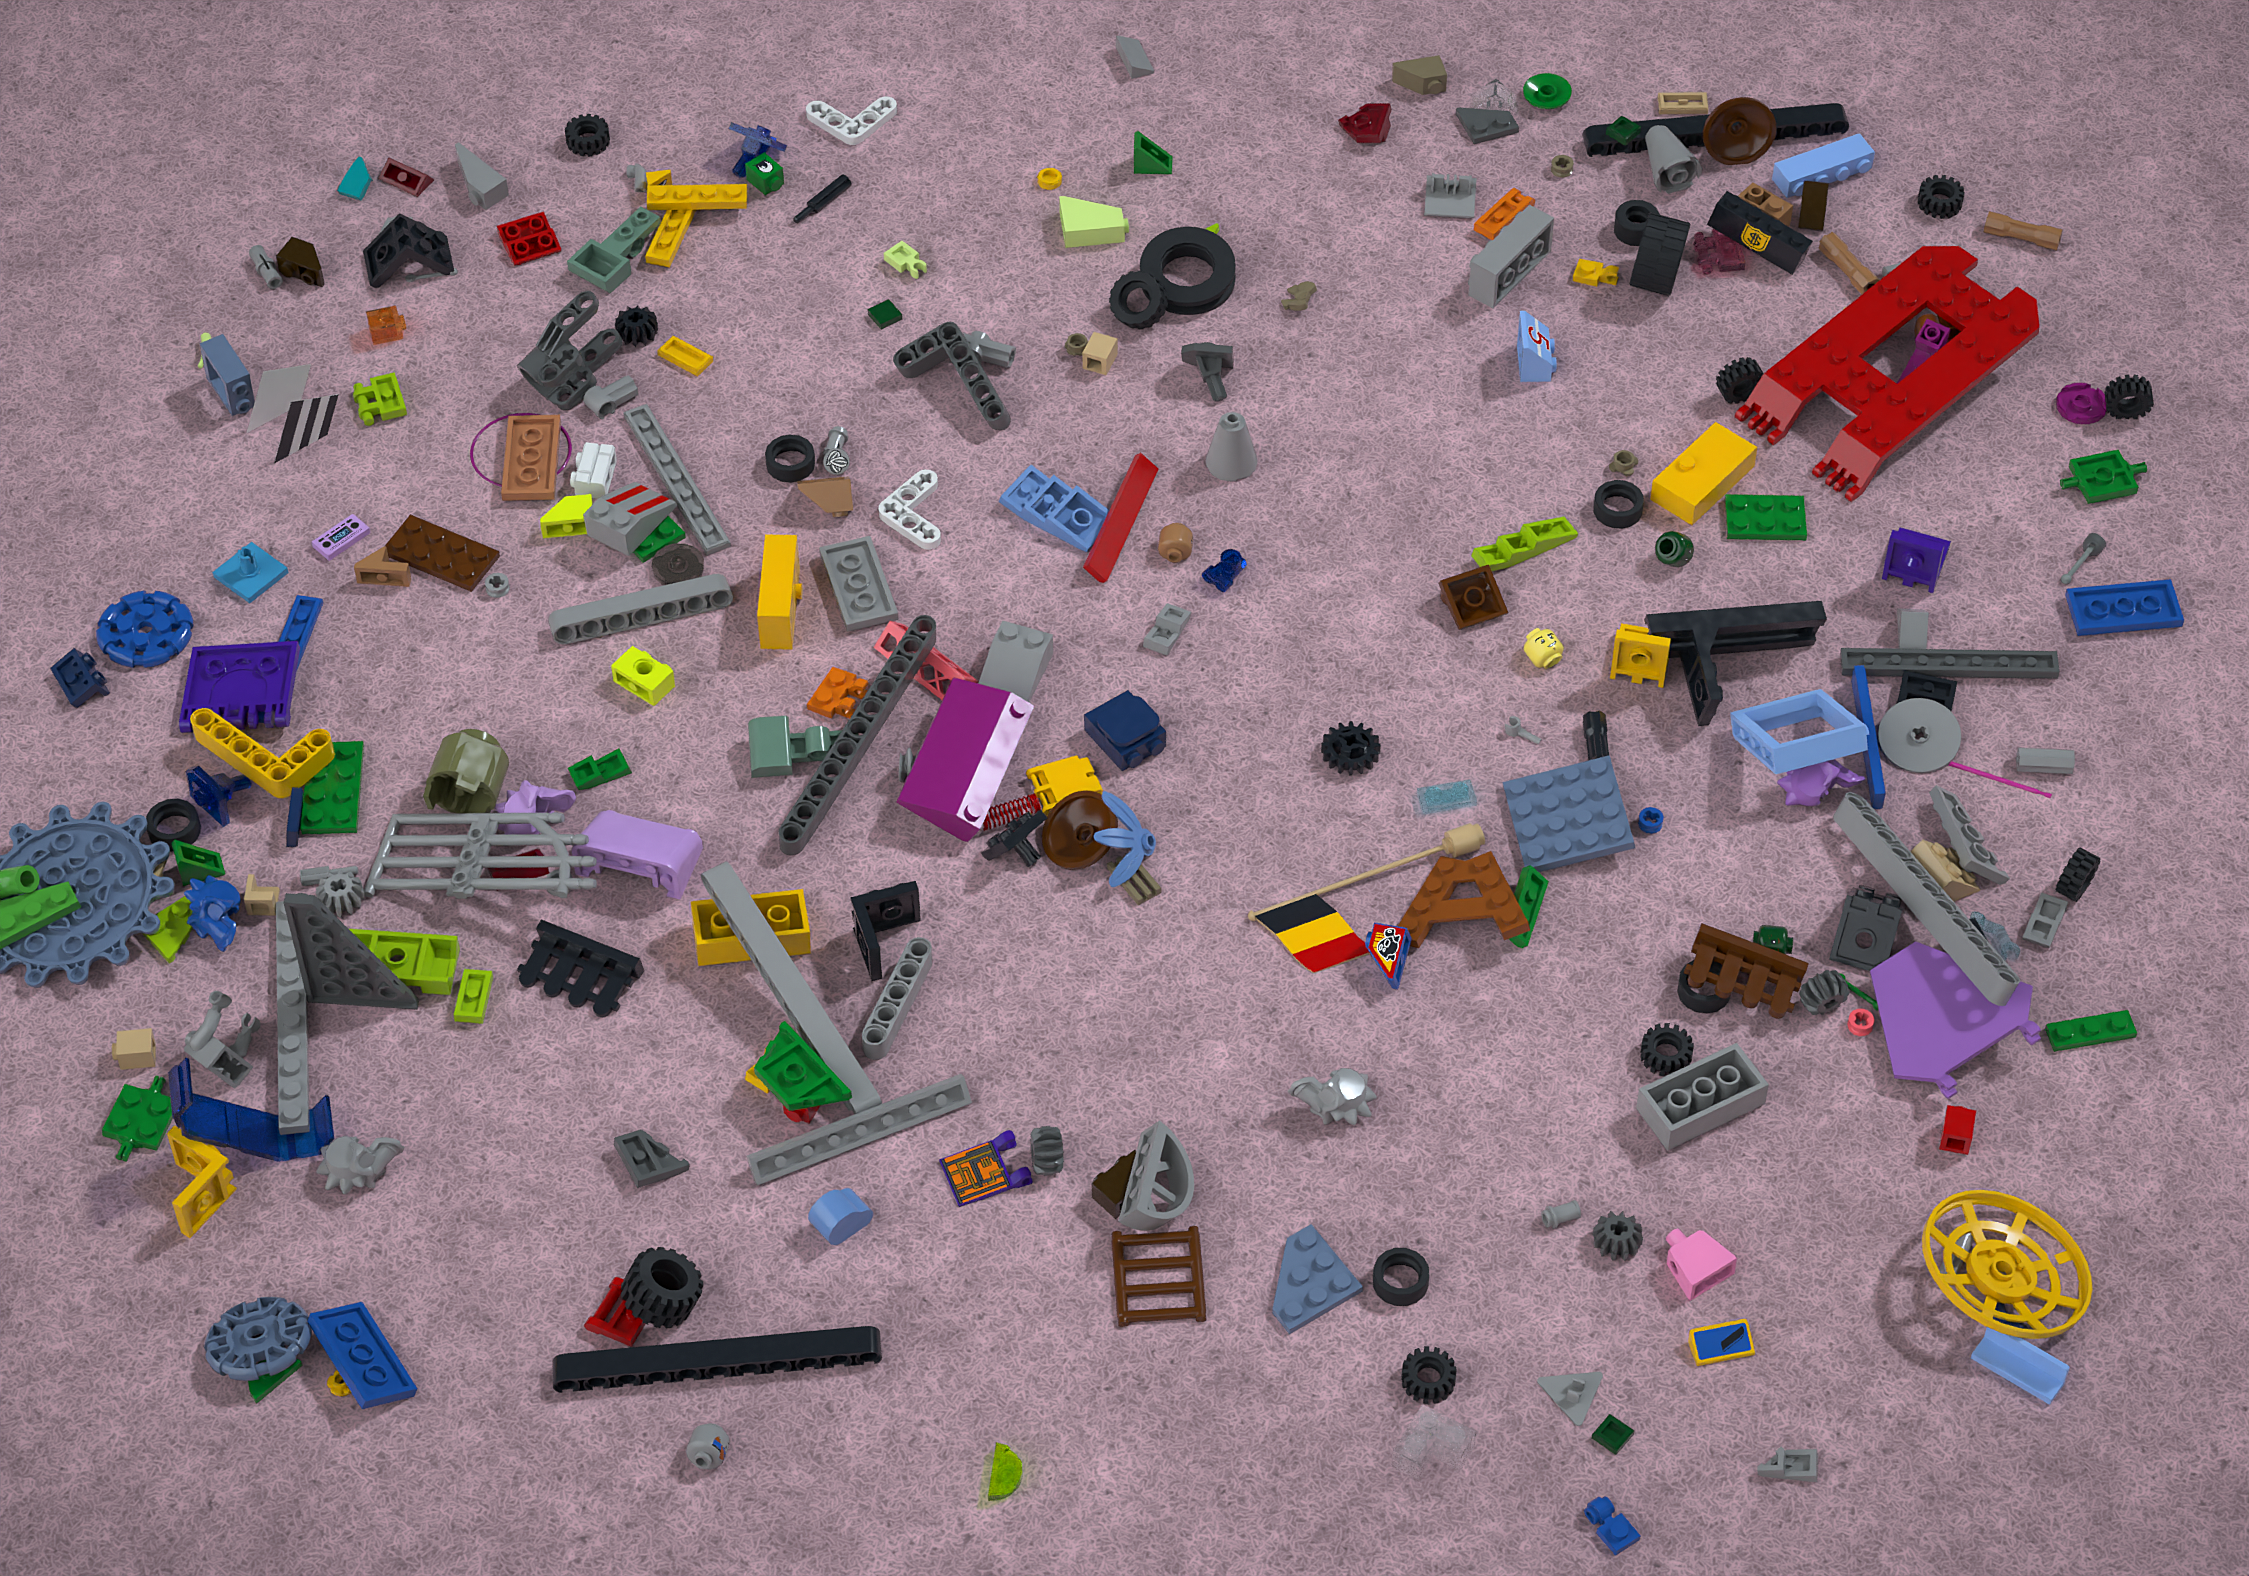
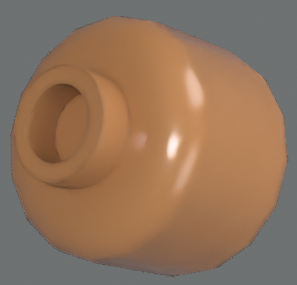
M1172 523L1165 526L1159 535V554L1173 563L1190 557L1193 547L1192 531L1181 523Z

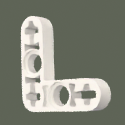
M886 96L877 99L853 119L822 101H812L806 106V116L810 122L849 145H857L863 142L897 113L896 100ZM867 119L875 120L872 124L864 123ZM833 121H838L841 123L838 126L830 125V123Z
M926 469L917 472L883 500L878 508L879 517L884 523L926 550L935 549L940 545V530L912 510L937 489V474ZM912 494L915 498L908 501L902 499V496ZM906 522H914L916 526L913 528H905L903 524H905ZM924 535L927 536V537L933 536L934 538H933V539H932V538L924 539Z

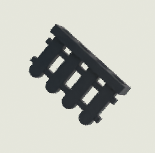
M542 919L536 927L540 940L532 942L531 947L534 951L525 965L520 964L517 968L518 973H520L519 981L523 987L529 988L534 986L537 981L545 983L543 989L548 997H557L562 991L570 993L568 1000L573 1007H582L587 1000L593 1002V1011L598 1017H606L612 1010L617 1012L620 1008V1004L617 1001L626 986L631 988L634 983L631 976L640 979L645 971L640 958ZM551 957L559 959L550 975L543 973ZM577 966L582 968L583 971L575 985L568 983V980ZM602 976L608 980L598 995L593 993V990Z

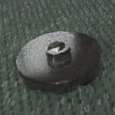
M675 543L665 546L657 551L652 559V573L661 585L702 577L705 568L702 553L694 546Z

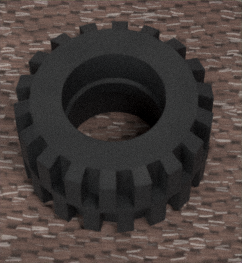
M651 1247L645 1252L642 1251L635 1258L621 1284V1290H623L621 1297L622 1300L626 1301L625 1307L627 1310L633 1311L632 1315L636 1319L639 1317L643 1320V1323L647 1325L651 1323L656 1328H661L663 1325L667 1329L672 1328L673 1325H681L692 1312L702 1294L704 1286L703 1280L700 1279L702 1277L700 1270L695 1269L696 1264L693 1261L689 1262L686 1259L687 1256L683 1253L680 1255L671 1248L665 1250L664 1247H657L655 1250Z

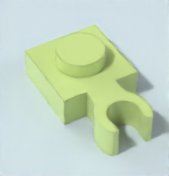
M900 241L884 252V260L900 273L907 269L915 279L919 278L918 269L927 273L926 263L919 260V253L903 241Z

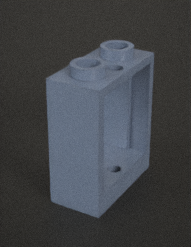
M224 334L199 343L206 378L230 414L234 416L239 413H247L254 407L255 403L250 374Z

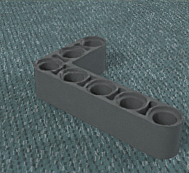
M945 322L895 353L893 357L894 365L906 378H916L950 358L989 426L999 431L1009 427L1011 423L1009 412L956 323ZM955 335L953 339L948 340L950 336ZM933 348L931 352L926 353L928 349ZM967 354L963 359H959L962 355ZM908 361H911V363H910L909 365L904 366L905 363H907ZM978 373L975 378L970 379L973 374ZM989 393L986 398L981 399L984 394ZM1000 413L997 418H993L995 414Z

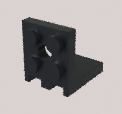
M400 213L363 250L369 284L374 288L381 287L408 258L445 276L455 271L447 236L441 231H436L427 227L424 223L415 221Z
M916 881L899 883L896 886L872 890L865 894L850 897L854 909L851 911L855 925L853 931L871 982L882 979L880 946L875 933L921 921L919 889Z
M1859 885L1858 888L1853 887L1846 896L1829 960L1870 971L1889 959L1899 922L1905 914L1907 905L1897 894L1886 893V896L1876 894L1875 889L1869 886ZM1861 932L1869 933L1873 939L1872 945L1861 947L1857 943V935Z

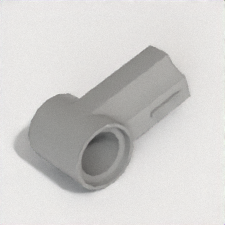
M628 375L604 388L600 386L591 387L585 393L583 401L598 418L604 419L605 415L613 414L618 405L637 396L638 388L634 380Z

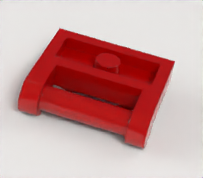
M614 1277L609 1284V1292L595 1314L587 1319L584 1327L588 1331L602 1334L632 1347L646 1324L642 1322L641 1318L638 1317L636 1319L632 1315V1310H627L624 1305L625 1300L621 1302L609 1323L604 1321L623 1291L621 1290V1284L624 1279Z

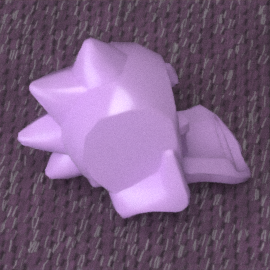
M524 780L518 791H507V802L496 804L494 809L498 813L551 814L554 811L564 813L572 807L576 796L571 790L538 787ZM499 824L497 828L504 831V835L540 833L531 824Z

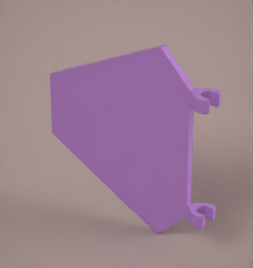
M1916 941L1870 970L1894 1078L1936 1082L1941 1093L1949 1099L1957 1094V1090L1954 1088L1957 1086V1082L1948 1074L2018 1029L2030 1045L2041 1040V1037L2037 1034L2041 1032L2040 1027L2035 1022L2028 1020L2033 986L2020 981L2005 1006H1998L1990 1002L1980 992L1949 954Z

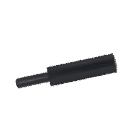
M844 174L839 176L807 202V207L797 214L793 221L798 224L812 212L818 213L851 187V180Z

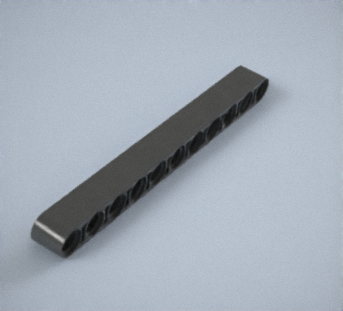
M920 615L913 620L780 826L779 846L784 854L790 856L799 854L807 845L936 643V621L931 616ZM874 712V713H877V714H875V715H869L868 713ZM856 733H862L863 735L857 736V735H854V734H856ZM831 774L837 775L835 777H828ZM817 795L823 796L822 798H814ZM803 816L810 817L809 819L805 820L800 819ZM791 837L796 838V840L789 841L786 839Z

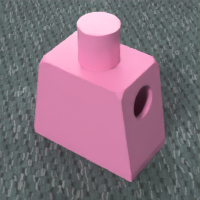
M1677 1228L1667 1235L1666 1241L1671 1246L1668 1250L1667 1265L1690 1301L1735 1274L1737 1261L1735 1255L1706 1232L1699 1230L1686 1237Z

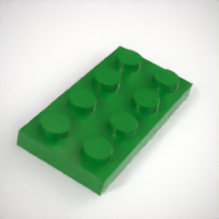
M363 741L332 742L335 752L334 759L305 783L301 820L302 835L357 833L364 757Z

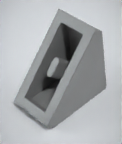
M1897 608L1899 649L1927 648L1929 615L1924 609Z

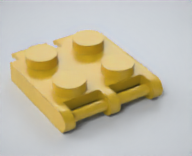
M1075 755L1033 767L1026 771V776L1032 780L1035 787L1034 794H1036L1037 798H1040L1043 805L1042 812L1046 816L1061 799L1069 794L1084 790L1102 794L1103 791L1097 776L1094 775L1095 772L1088 757L1079 759Z

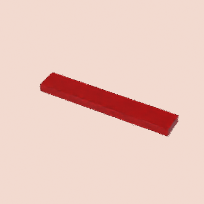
M1141 452L1134 456L1083 566L1089 574L1101 583L1108 581L1159 470Z

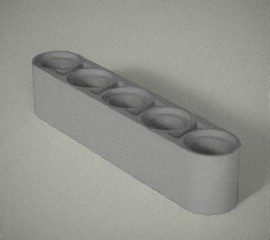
M917 937L907 943L863 1029L862 1045L863 1052L867 1058L879 1060L889 1052L932 967V946L929 940Z

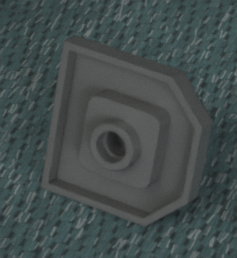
M1210 342L1192 343L1182 346V361L1198 366L1203 382L1207 383L1213 401H1222L1227 398L1221 375L1222 368L1233 369L1234 367L1233 346L1216 345Z

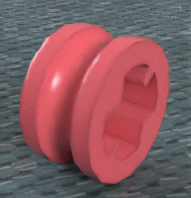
M1865 1009L1853 1010L1848 1018V1029L1854 1035L1866 1036L1872 1032L1875 1021L1874 1016ZM1856 1019H1860V1022L1862 1019L1865 1020L1866 1025L1862 1026V1023H1860V1026L1857 1025Z

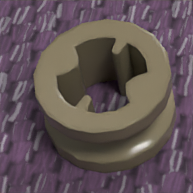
M1558 155L1552 159L1551 172L1553 175L1565 178L1572 174L1574 165L1572 158L1566 155Z

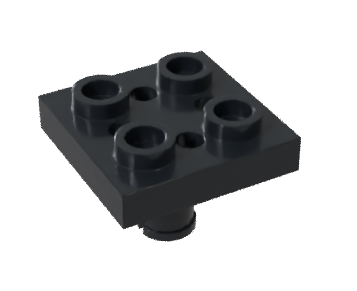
M1039 810L1033 814L1027 811L1022 816H1017L1005 826L1006 830L995 834L986 842L988 847L981 854L990 861L1014 848L1026 866L1030 867L1042 856L1026 837L1047 819L1046 815L1042 810Z

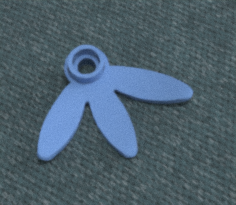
M1104 791L1102 793L1103 801L1129 829L1110 828L1094 834L1095 841L1103 845L1115 848H1131V851L1120 861L1109 878L1110 886L1116 887L1129 880L1135 874L1144 856L1153 854L1156 840L1148 829H1142L1136 815L1126 803L1115 795Z

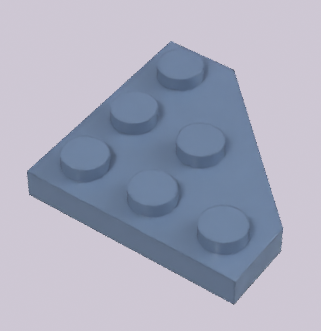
M1312 1224L1287 1238L1272 1308L1273 1315L1290 1335L1363 1292V1286Z

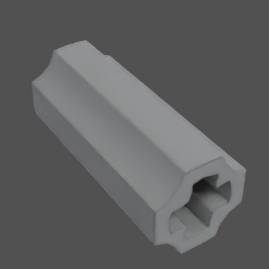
M2018 747L2017 771L2073 774L2075 765L2074 750Z

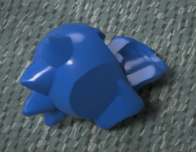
M210 875L206 877L205 882L192 878L190 879L192 890L184 892L186 898L191 902L189 908L192 910L187 924L194 928L200 938L204 939L210 935L217 948L221 952H225L228 945L232 943L236 933V922L228 916L239 911L241 904L240 894L229 882L217 880Z

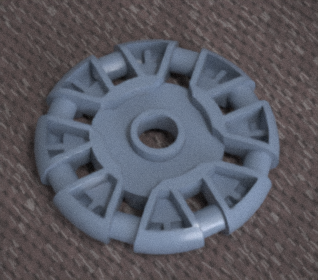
M260 1297L257 1298V1301L251 1303L244 1301L223 1313L218 1323H213L205 1339V1357L215 1372L222 1376L228 1374L229 1378L233 1380H259V1376L270 1373V1376H273L290 1367L296 1362V1356L303 1354L312 1335V1329L307 1322L309 1316L299 1304L293 1301L288 1303L285 1298ZM257 1334H263L258 1338H253ZM266 1359V1362L256 1364V1362Z

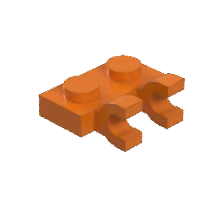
M832 667L807 703V709L831 719L835 713L850 719L856 710L852 709L856 701L847 697V695L863 699L868 691L865 690L869 684L868 680L857 679L856 674Z

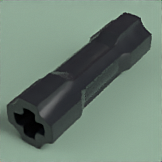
M1589 711L1583 715V730L1587 745L1588 761L1609 756L1606 714L1601 711Z

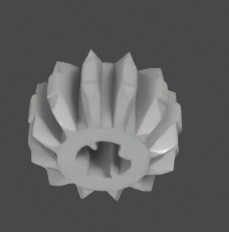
M341 870L335 875L328 872V879H320L319 887L316 888V897L332 913L336 911L337 915L341 918L343 911H347V913L352 915L353 908L361 907V900H364L365 895L359 877H354L351 871L345 875Z

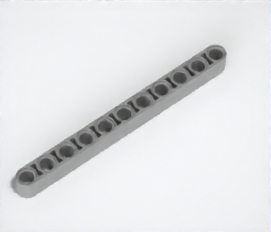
M1846 793L1833 816L1835 822L1980 992L1993 1004L2005 1006L2020 983L2017 974L1870 804L1858 794Z
M725 861L701 873V879L707 892L801 1038L851 1090L852 1098L842 1101L847 1109L857 1114L881 1105L882 1101L876 1089L731 865Z

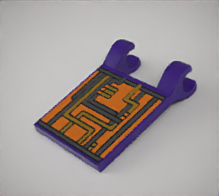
M1011 1130L1001 1133L993 1140L939 1159L959 1207L1033 1183L1028 1167H1022L1009 1176L999 1151H1006L1017 1146L1015 1135Z

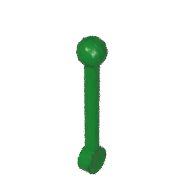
M1840 974L1846 981L1845 975ZM1846 981L1849 990L1872 1004L1874 1010L1879 1011L1876 1000Z

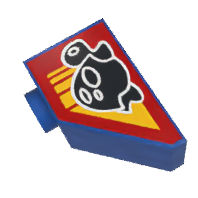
M1374 922L1372 932L1369 931L1367 933L1365 946L1390 986L1398 990L1412 938L1407 928Z

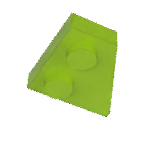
M185 896L155 914L160 920V928L157 933L152 935L142 933L169 964L174 961L176 952L182 944L186 943L190 937L191 930L194 929L187 924L192 910L189 908L191 902Z

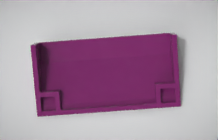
M954 677L948 686L896 803L958 839L969 842L981 829L1034 705L1012 692Z

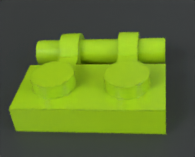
M395 372L370 378L371 386L363 387L362 383L354 384L353 398L355 403L359 405V417L366 426L374 424L373 417L377 414H380L382 421L407 415ZM375 398L376 402L368 403L369 399Z

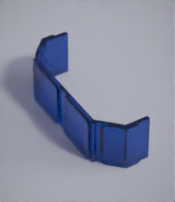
M185 1057L179 1065H175L168 1072L172 1117L178 1129L181 1127L182 1136H185L187 1139L222 1148L237 1149L245 1154L277 1162L322 1155L321 1148L329 1145L334 1140L330 1097L328 1095H325L312 1109H309L310 1132L280 1135L279 1115L193 1093L189 1058Z

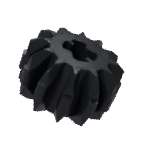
M638 304L635 308L627 306L626 311H619L618 317L615 318V329L625 345L633 342L636 348L638 342H641L646 346L647 339L654 341L655 334H658L656 315L648 309V306L642 309Z

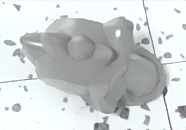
M1340 1068L1339 1070L1332 1071L1330 1074L1332 1078L1323 1084L1315 1077L1302 1078L1291 1084V1088L1288 1090L1291 1096L1299 1098L1311 1106L1310 1112L1319 1115L1325 1125L1333 1120L1339 1121L1342 1118L1355 1125L1357 1115L1371 1117L1372 1114L1367 1103L1377 1098L1374 1092L1367 1086L1368 1075L1358 1073L1351 1068Z
M339 1137L329 1145L321 1148L324 1159L316 1172L317 1174L328 1176L325 1186L326 1190L340 1185L342 1193L346 1195L354 1185L358 1187L365 1185L368 1188L374 1189L376 1180L386 1173L384 1167L396 1155L402 1153L405 1147L400 1144V1141L388 1137L376 1138L371 1146L367 1148L358 1143L359 1139L357 1137Z

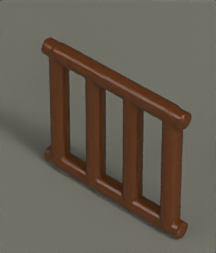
M1190 1226L1188 1231L1122 1235L1121 1231H1113L1111 1233L1116 1311L1119 1327L1129 1326V1323L1194 1318H1196L1197 1322H1205L1207 1320L1199 1228L1197 1226ZM1189 1242L1190 1256L1125 1260L1124 1258L1125 1246ZM1191 1268L1192 1281L1126 1285V1272ZM1193 1293V1307L1128 1311L1127 1297Z

